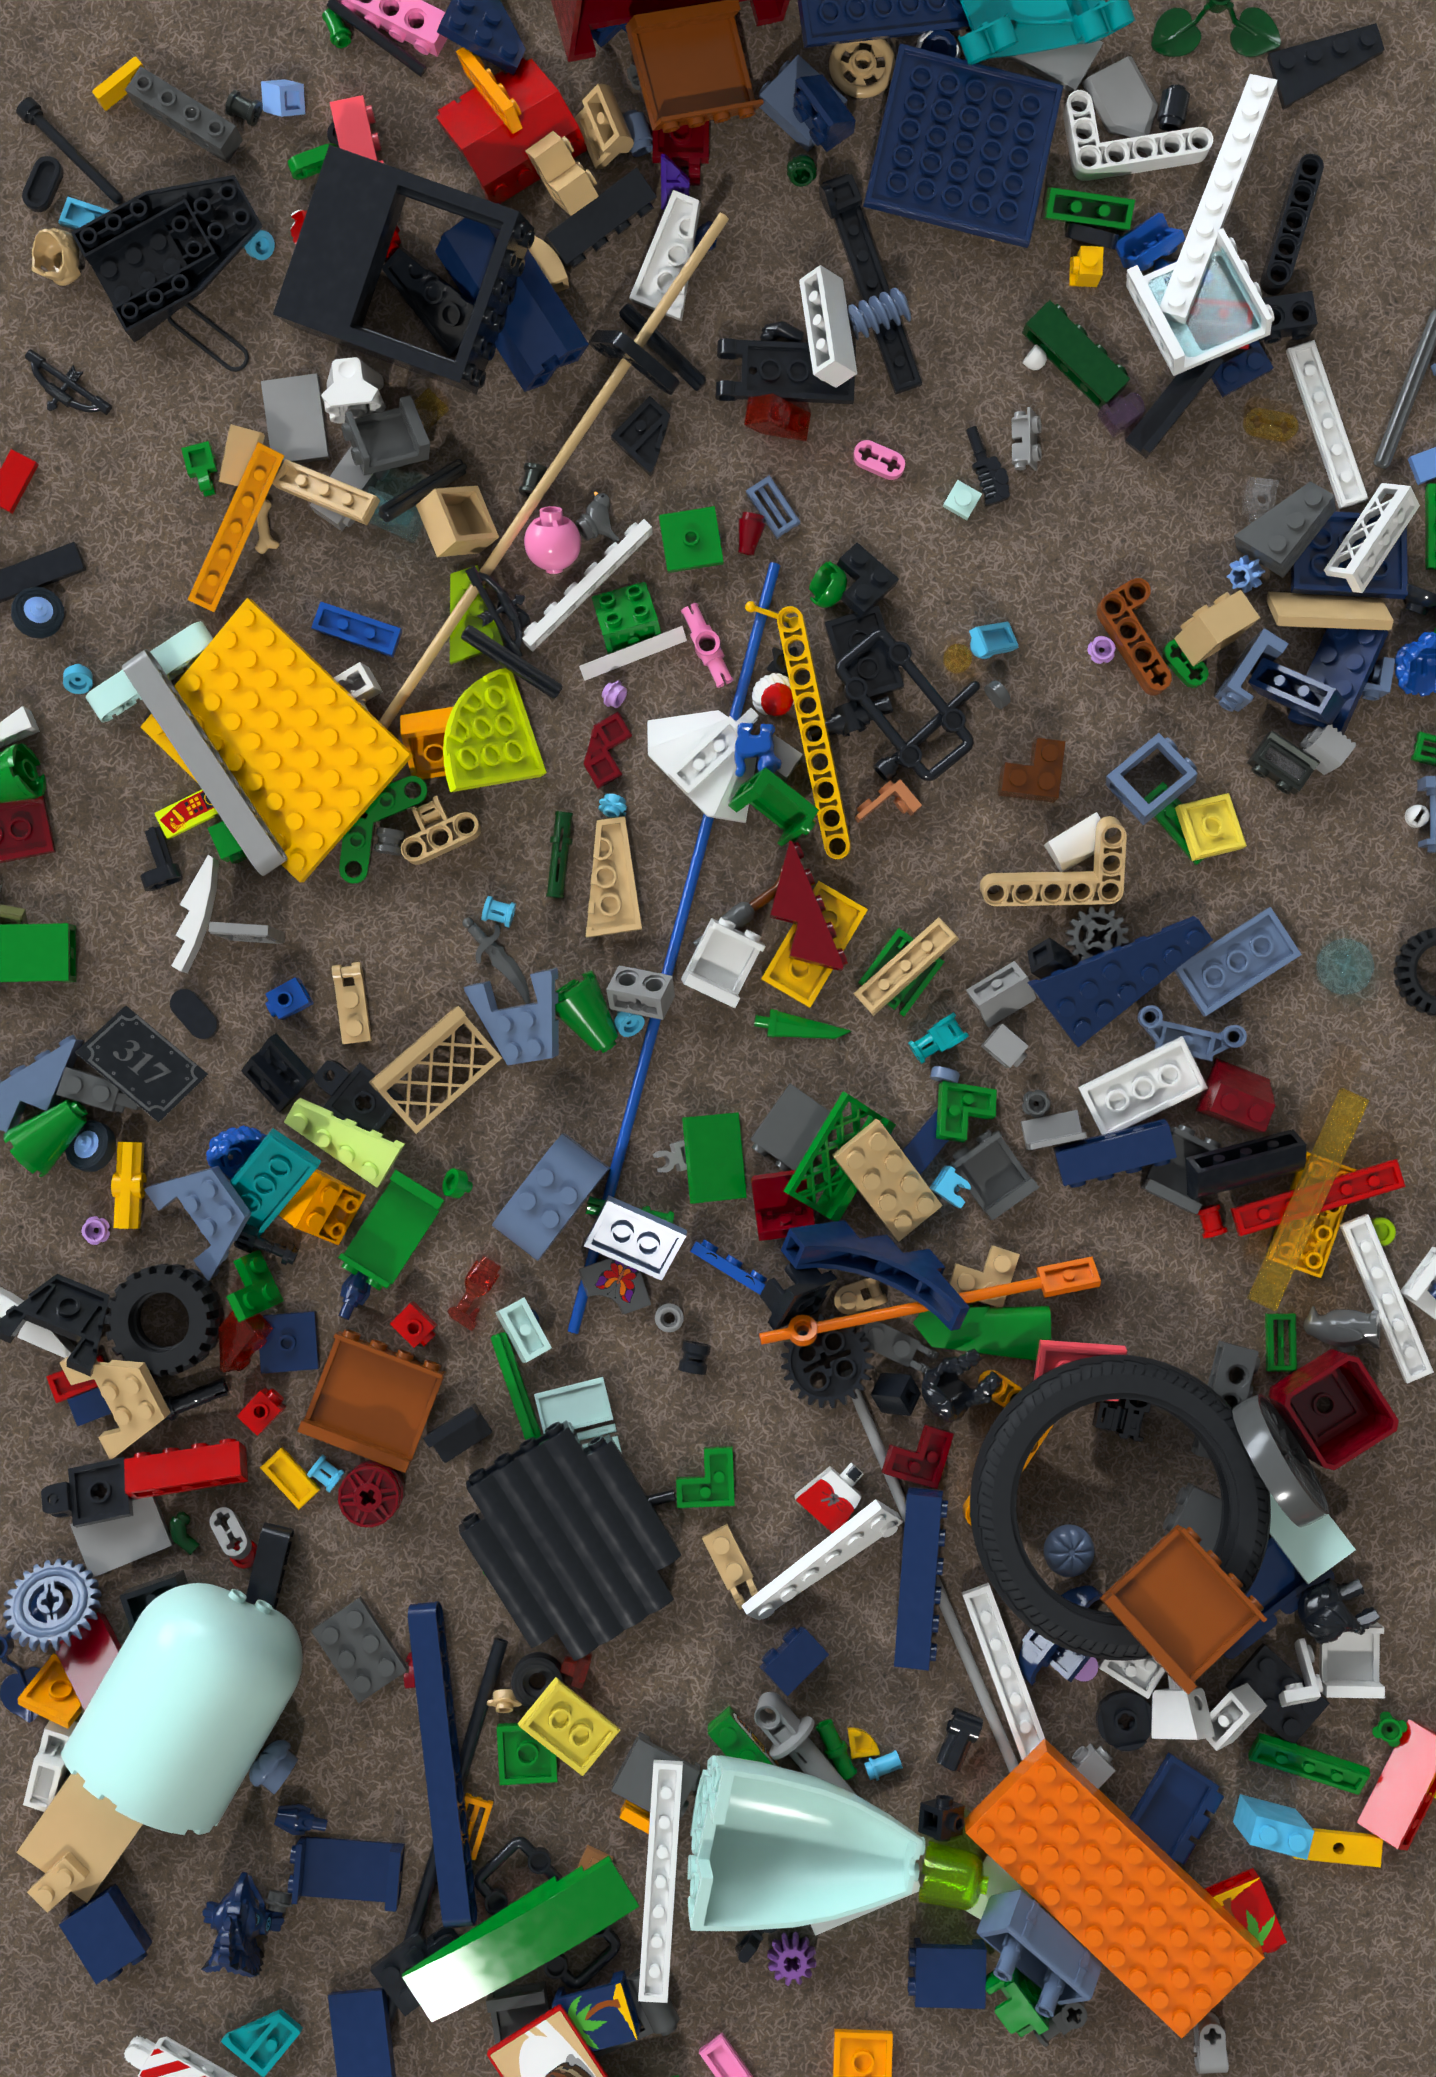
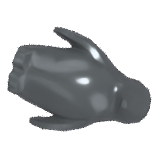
M1312 1306L1309 1315L1304 1320L1303 1328L1307 1334L1322 1342L1337 1346L1341 1352H1352L1355 1350V1345L1370 1343L1373 1348L1380 1347V1317L1378 1310L1364 1313L1352 1309H1335L1320 1315L1315 1306Z

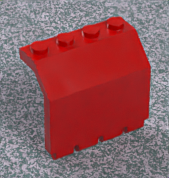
M522 58L514 75L510 73L504 74L503 71L494 75L497 84L501 83L504 86L509 100L513 98L520 108L521 115L518 118L522 129L512 134L476 87L459 97L461 102L458 104L453 100L437 110L439 115L436 118L440 127L466 158L481 185L486 199L494 203L501 204L541 179L525 150L552 131L561 138L565 136L574 149V152L571 153L573 159L587 151L581 130L559 90L532 59L526 61Z

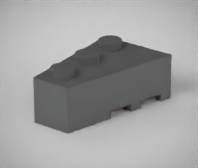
M1310 481L1234 535L1237 550L1244 555H1248L1253 560L1259 559V564L1284 578L1336 511L1335 495Z

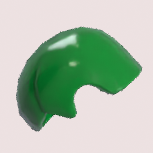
M830 561L825 562L818 569L809 585V590L815 596V598L810 597V600L821 608L835 605L841 600L842 594L846 591V573L836 564Z

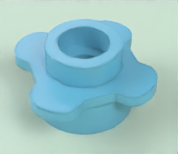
M606 794L604 798L600 799L599 803L601 805H599L598 809L605 816L610 818L626 816L624 811H626L627 806L626 800L616 794Z

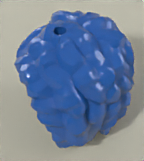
M1434 632L1422 633L1418 642L1404 644L1397 651L1395 675L1398 679V686L1404 690L1405 694L1411 693L1416 695L1419 693L1422 697L1430 695L1433 691L1436 693V633Z
M244 1125L238 1129L232 1127L222 1131L209 1142L210 1148L206 1152L207 1162L211 1168L219 1166L225 1176L231 1180L267 1135L261 1134L256 1128Z

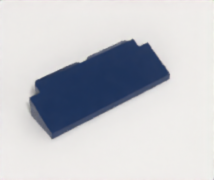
M1273 1537L1270 1538L1261 1568L1246 1595L1247 1597L1252 1595L1264 1607L1261 1613L1267 1620L1265 1622L1259 1620L1223 1655L1227 1659H1234L1277 1625V1618L1274 1613L1279 1609L1284 1614H1292L1298 1609V1601L1306 1588L1319 1584L1328 1578L1334 1580L1335 1575L1331 1570L1332 1568L1307 1584Z

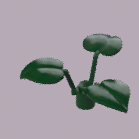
M1206 0V5H1204L1194 20H1192L1190 13L1183 8H1171L1165 11L1155 25L1151 47L1155 52L1168 57H1180L1190 54L1196 49L1202 36L1200 30L1195 25L1199 23L1209 10L1213 13H1221L1226 9L1228 10L1231 21L1236 26L1230 34V43L1233 49L1242 56L1257 57L1275 50L1280 46L1281 39L1276 24L1262 9L1248 7L1243 10L1238 20L1233 9L1234 4L1230 0Z

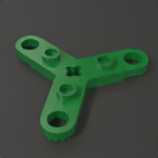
M408 776L387 785L365 811L368 814L367 818H359L343 836L339 872L346 882L352 884L361 883L368 876L375 823L418 805L426 799L428 787L420 777ZM413 782L421 786V794L414 799L407 797L405 792L406 786ZM352 861H357L362 866V872L356 878L350 877L346 872L347 865Z

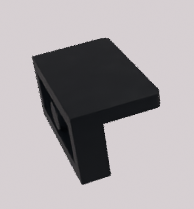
M474 1403L426 1434L423 1439L428 1447L433 1446L442 1461L447 1463L490 1435L492 1429Z

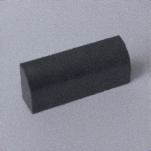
M1292 1129L1186 1157L1187 1195L1194 1200L1302 1171L1306 1165L1307 1144Z

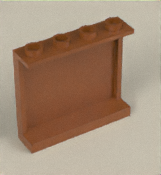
M724 0L634 15L625 25L652 131L663 129V133H669L678 130L679 126L682 125L696 128L704 125L705 121L714 120V123L718 124L731 119L730 117L739 115L740 119L754 116L756 114L755 111L764 104L763 99L755 100L734 18L741 10L738 0Z
M345 1329L344 1332L339 1331L333 1337L335 1341L306 1416L301 1421L297 1432L406 1473L413 1460L446 1372L440 1370L441 1365L434 1361L425 1360L422 1363L414 1360L415 1355L408 1351L398 1349L396 1353L388 1350V1345L379 1340L371 1339L369 1343L360 1339L361 1334L349 1329Z
M1176 1525L1107 1590L1100 1599L1174 1682L1189 1695L1197 1687L1194 1682L1254 1624L1259 1620L1265 1622L1267 1618L1261 1613L1264 1607L1252 1595L1247 1597L1240 1590L1243 1584L1231 1572L1226 1574L1219 1567L1222 1564L1219 1557L1210 1549L1206 1552L1198 1544L1202 1540L1191 1527L1185 1529L1180 1525Z

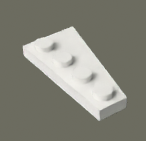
M673 190L629 298L631 301L655 310L693 253L701 205L699 200ZM688 281L665 315L682 321Z

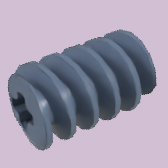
M896 287L890 290V296L886 292H881L879 300L876 296H871L869 298V305L865 300H861L858 303V308L854 304L848 306L849 323L857 340L859 339L858 332H862L868 338L869 328L871 327L876 334H879L881 323L889 330L890 320L892 319L897 326L901 325L902 315H904L908 322L911 321V312L907 299L903 292H900Z

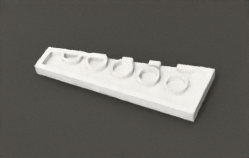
M875 1499L741 1606L745 1613L759 1621L768 1618L777 1608L881 1537L886 1538L893 1535L898 1530L897 1526L904 1521L898 1512Z

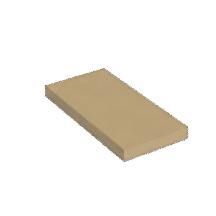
M1268 592L1267 604L1277 626L1392 630L1394 620L1382 598L1296 594L1291 592Z

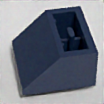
M823 74L803 76L795 80L793 112L800 123L805 122L810 129V136L817 146L821 145L828 152L854 133L855 118Z

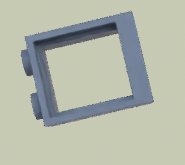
M1160 733L1155 735L1106 776V786L1143 826L1196 783L1198 774L1195 764L1187 757L1184 759L1177 752L1176 744L1170 738H1164ZM1158 748L1183 777L1148 804L1123 776Z

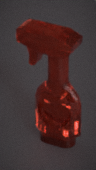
M484 1255L480 1261L476 1260L465 1278V1294L457 1306H452L447 1311L452 1319L471 1331L477 1326L476 1316L480 1308H476L470 1315L466 1312L476 1297L486 1295L500 1276L498 1274L501 1268L499 1264Z

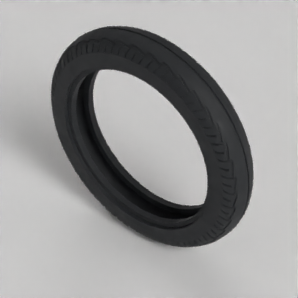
M1132 1355L1093 1356L1069 1362L1041 1375L1015 1395L997 1416L981 1445L973 1471L970 1491L972 1532L980 1561L991 1584L1011 1611L1033 1631L1062 1648L1089 1657L1119 1661L1149 1659L1153 1657L1112 1612L1092 1610L1065 1599L1046 1584L1030 1562L1019 1533L1016 1501L1019 1479L1024 1464L1037 1441L1054 1423L1068 1413L1082 1406L1104 1400L1131 1399L1144 1401L1175 1416L1200 1440L1214 1465L1221 1490L1222 1514L1219 1534L1213 1552L1222 1561L1219 1567L1226 1574L1230 1572L1234 1574L1243 1584L1240 1590L1245 1595H1247L1257 1577L1268 1544L1271 1523L1270 1492L1243 1445L1233 1419V1409L1207 1384L1184 1370L1150 1358Z

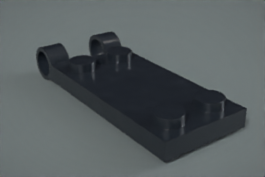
M724 338L717 341L718 358L727 360L742 358L741 382L731 380L716 382L715 398L719 401H736L740 399L833 404L854 403L855 376L837 388L814 376L809 343L736 340L732 338ZM853 345L854 355L856 356V345ZM754 368L757 370V373L750 374L749 370Z

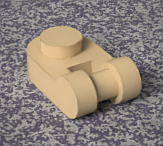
M867 1277L840 1287L834 1295V1304L841 1313L848 1315L888 1302L886 1294L881 1291L879 1285L881 1282ZM868 1288L871 1298L863 1300L860 1290Z

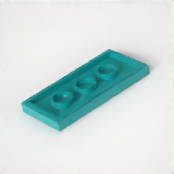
M274 1128L271 1129L229 1181L252 1214L247 1224L260 1228L259 1237L321 1163L320 1159Z

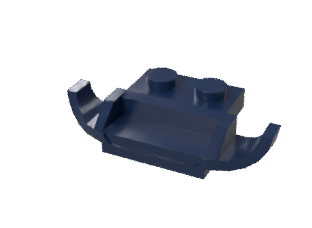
M1087 1585L1070 1589L1061 1596L1077 1605L1089 1608L1093 1602L1100 1600L1103 1594L1095 1587ZM1030 1629L1022 1639L1023 1644L1019 1653V1668L1023 1678L1032 1686L1036 1682L1035 1677L1041 1667L1047 1668L1049 1664L1066 1680L1072 1682L1091 1657L1062 1648Z

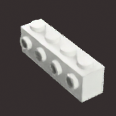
M819 265L799 280L813 375L837 388L857 374L843 279Z

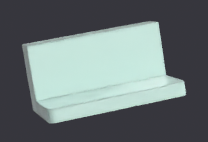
M525 1297L495 1312L522 1363H526L552 1348Z

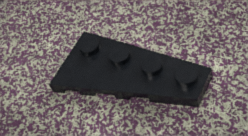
M1377 23L1269 53L1267 59L1273 79L1277 80L1276 89L1282 109L1290 107L1296 101L1304 99L1317 89L1334 82L1345 73L1353 71L1381 55L1385 49Z

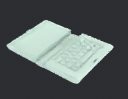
M603 1377L534 1394L544 1434L545 1429L555 1422L563 1423L567 1420L568 1423L571 1422L574 1429L613 1420ZM615 1423L578 1432V1439L580 1441L616 1432ZM618 1436L612 1437L622 1454ZM588 1443L582 1444L584 1449L588 1447Z

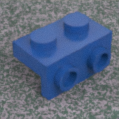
M1157 213L1118 238L1116 250L1124 268L1130 269L1138 265L1140 271H1144L1152 267L1154 260L1160 256H1167L1178 249L1177 245L1186 239L1181 229L1169 228L1164 214Z

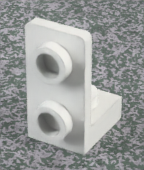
M1305 1638L1298 1639L1294 1644L1306 1687H1303L1302 1683L1286 1685V1690L1278 1695L1281 1707L1316 1701L1321 1697L1320 1692H1323L1321 1678L1319 1674L1314 1673L1312 1663L1315 1661L1311 1645L1306 1644Z

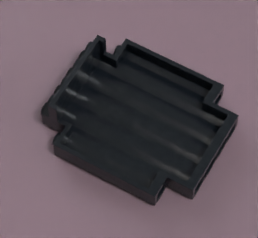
M566 1420L563 1423L555 1422L545 1429V1434L536 1439L531 1437L520 1444V1449L512 1454H509V1452L502 1454L494 1461V1465L485 1470L480 1468L468 1477L469 1480L466 1481L467 1490L481 1512L467 1515L461 1521L462 1524L459 1525V1534L530 1647L533 1648L544 1643L557 1633L573 1660L576 1661L674 1600L672 1592L659 1570L670 1565L682 1555L679 1547L610 1434L605 1437L602 1435L595 1437L588 1443V1447L584 1449L571 1422L568 1423Z

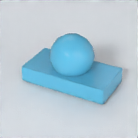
M1009 622L978 626L969 631L972 637L970 648L974 656L987 659L995 654L1011 652L1019 648Z

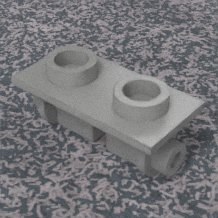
M1027 407V415L1024 411H1017L1011 419L1012 439H1022V443L1012 444V464L1015 465V470H1025L1026 465H1030L1034 471H1038L1037 461H1041L1042 458L1041 446L1037 444V433H1041V419L1031 407Z

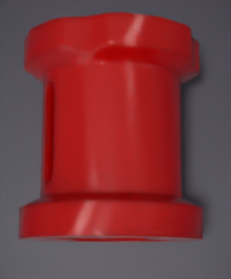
M1220 1204L1200 1208L1198 1214H1196L1200 1217L1204 1230V1233H1202L1203 1238H1210L1228 1232L1227 1227L1223 1226L1219 1213Z

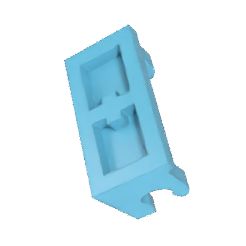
M945 1165L929 1188L953 1206L962 1208L965 1201L961 1196L956 1195L954 1191L958 1192L959 1187L970 1190L971 1186L968 1181L955 1173L956 1169Z

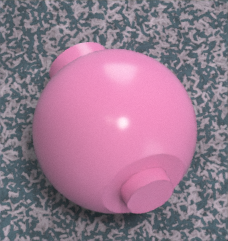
M549 506L541 508L539 510L540 517L534 519L528 526L524 537V546L529 559L536 566L546 570L549 574H558L563 572V569L569 567L578 557L581 549V536L574 522L563 516L562 508Z

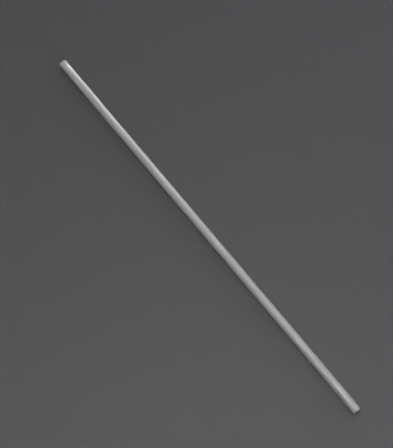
M849 1368L840 1373L843 1377H848L852 1374V1369ZM856 1389L855 1392L858 1398L851 1399L882 1470L887 1452L863 1395L859 1389ZM884 1474L905 1524L906 1497L899 1480L896 1477ZM937 1575L936 1586H942L939 1607L1007 1768L1011 1773L1018 1765L1017 1759L940 1577Z

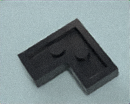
M858 542L840 557L837 563L843 571L856 581L842 594L841 601L861 618L896 586L899 580L897 576Z

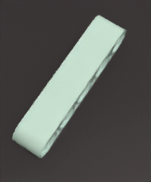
M196 622L150 651V653L155 657L171 681L183 673L185 667L189 669L213 640V637L203 622ZM123 670L92 689L85 697L101 722L112 720L114 714L118 716L136 704L138 698L142 700Z

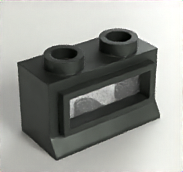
M1272 730L1265 735L1247 763L1252 766L1251 770L1257 776L1264 779L1268 777L1276 782L1275 787L1281 792L1296 794L1300 792L1320 762Z

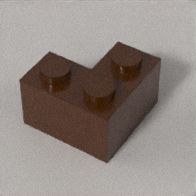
M1036 738L1032 743L1030 765L1005 762L1000 771L997 796L1054 803L1059 798L1066 741Z

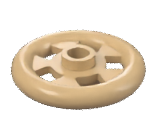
M885 39L836 44L831 52L829 70L833 82L842 92L855 98H870L882 93L890 85L896 59L891 46ZM859 44L872 45L871 52L859 50ZM845 51L853 54L849 59V63L841 61ZM883 57L885 67L877 68L875 58ZM864 63L867 65V68L860 69L857 65ZM848 71L856 78L853 83H850L844 77ZM874 75L877 82L867 86L864 80Z

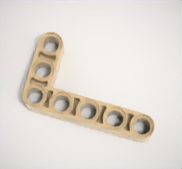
M1107 816L1099 820L1095 831L1094 871L991 873L984 876L980 881V891L983 898L991 906L1116 903L1122 898L1124 892L1126 831L1115 817ZM1118 828L1114 836L1105 837V832L1108 829ZM1111 855L1116 856V859L1112 864H1103L1106 857ZM1114 883L1111 891L1102 892L1104 885ZM1086 884L1083 891L1073 892L1076 885ZM1029 885V889L1025 893H1016L1019 886ZM1048 885H1058L1057 889L1054 892H1045V889ZM991 886H1001V889L996 894L987 893Z

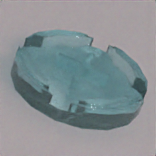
M1343 938L1331 941L1322 948L1317 956L1315 968L1319 981L1326 989L1335 994L1348 995L1357 993L1368 985L1374 972V962L1372 954L1365 945L1352 939Z

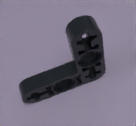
M596 330L588 342L594 350L607 358L625 359L654 385L669 395H672L680 384L676 376L621 331Z

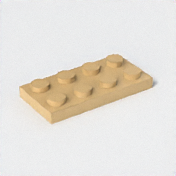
M878 1119L871 1122L832 1154L833 1158L898 1242L943 1206Z

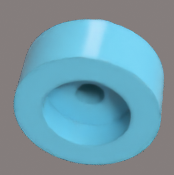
M260 229L244 247L249 256L258 260H266L273 254L275 242L269 232Z
M81 664L67 667L63 673L65 689L74 694L88 692L93 686L92 672Z
M617 1011V1016L614 1020L616 1029L624 1037L637 1034L645 1023L643 1016Z

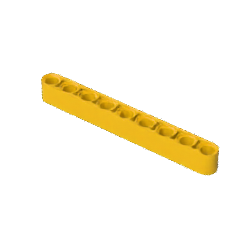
M787 606L778 613L777 624L815 806L819 809L817 815L824 849L829 857L842 859L851 851V839L807 627L803 614L797 608ZM789 613H795L799 617L798 624L793 628L784 626V618ZM796 641L802 642L805 647L803 654L798 657L791 656L789 652L791 644ZM800 670H808L810 673V681L805 685L796 683L795 676ZM806 698H813L816 701V709L810 714L804 713L801 709V704ZM812 726H819L822 730V737L817 742H811L807 737L808 729ZM818 754H824L828 758V765L823 770H817L813 765V759ZM824 782H830L834 787V793L830 798H822L819 794V787ZM830 810H835L840 815V821L834 827L827 825L825 822V814ZM841 838L845 842L846 849L842 854L832 852L830 844L833 839Z

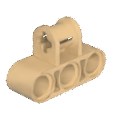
M435 796L433 801L420 807H411L421 831L403 841L401 853L408 862L415 865L423 864L475 840L481 833V824L475 815L469 812L459 813L448 819L438 796ZM472 820L475 824L473 831L467 834L462 833L460 830L462 822ZM439 832H446L449 836L447 843L441 846L436 845L434 841L435 836ZM413 844H421V855L415 858L410 857V847Z

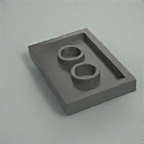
M361 1596L311 1630L358 1703L408 1670V1667Z

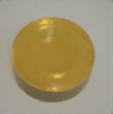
M962 644L951 645L943 655L945 668L955 674L966 671L972 662L970 650Z

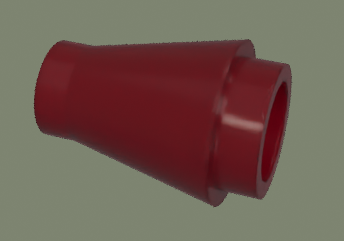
M742 512V518L738 519V553L754 556L766 526L764 523L765 516Z

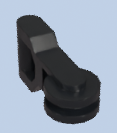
M778 1929L750 1930L735 1947L740 1962L746 1963L750 1960L763 1940L762 1935L764 1932L773 1933Z

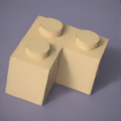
M552 131L525 150L551 198L570 216L599 197L594 188L597 185L595 178L588 169L585 170L579 161H574L571 155L574 149L565 136L561 138Z

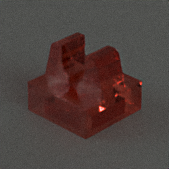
M588 1654L576 1661L572 1657H564L560 1672L573 1677L571 1686L583 1688L592 1654Z

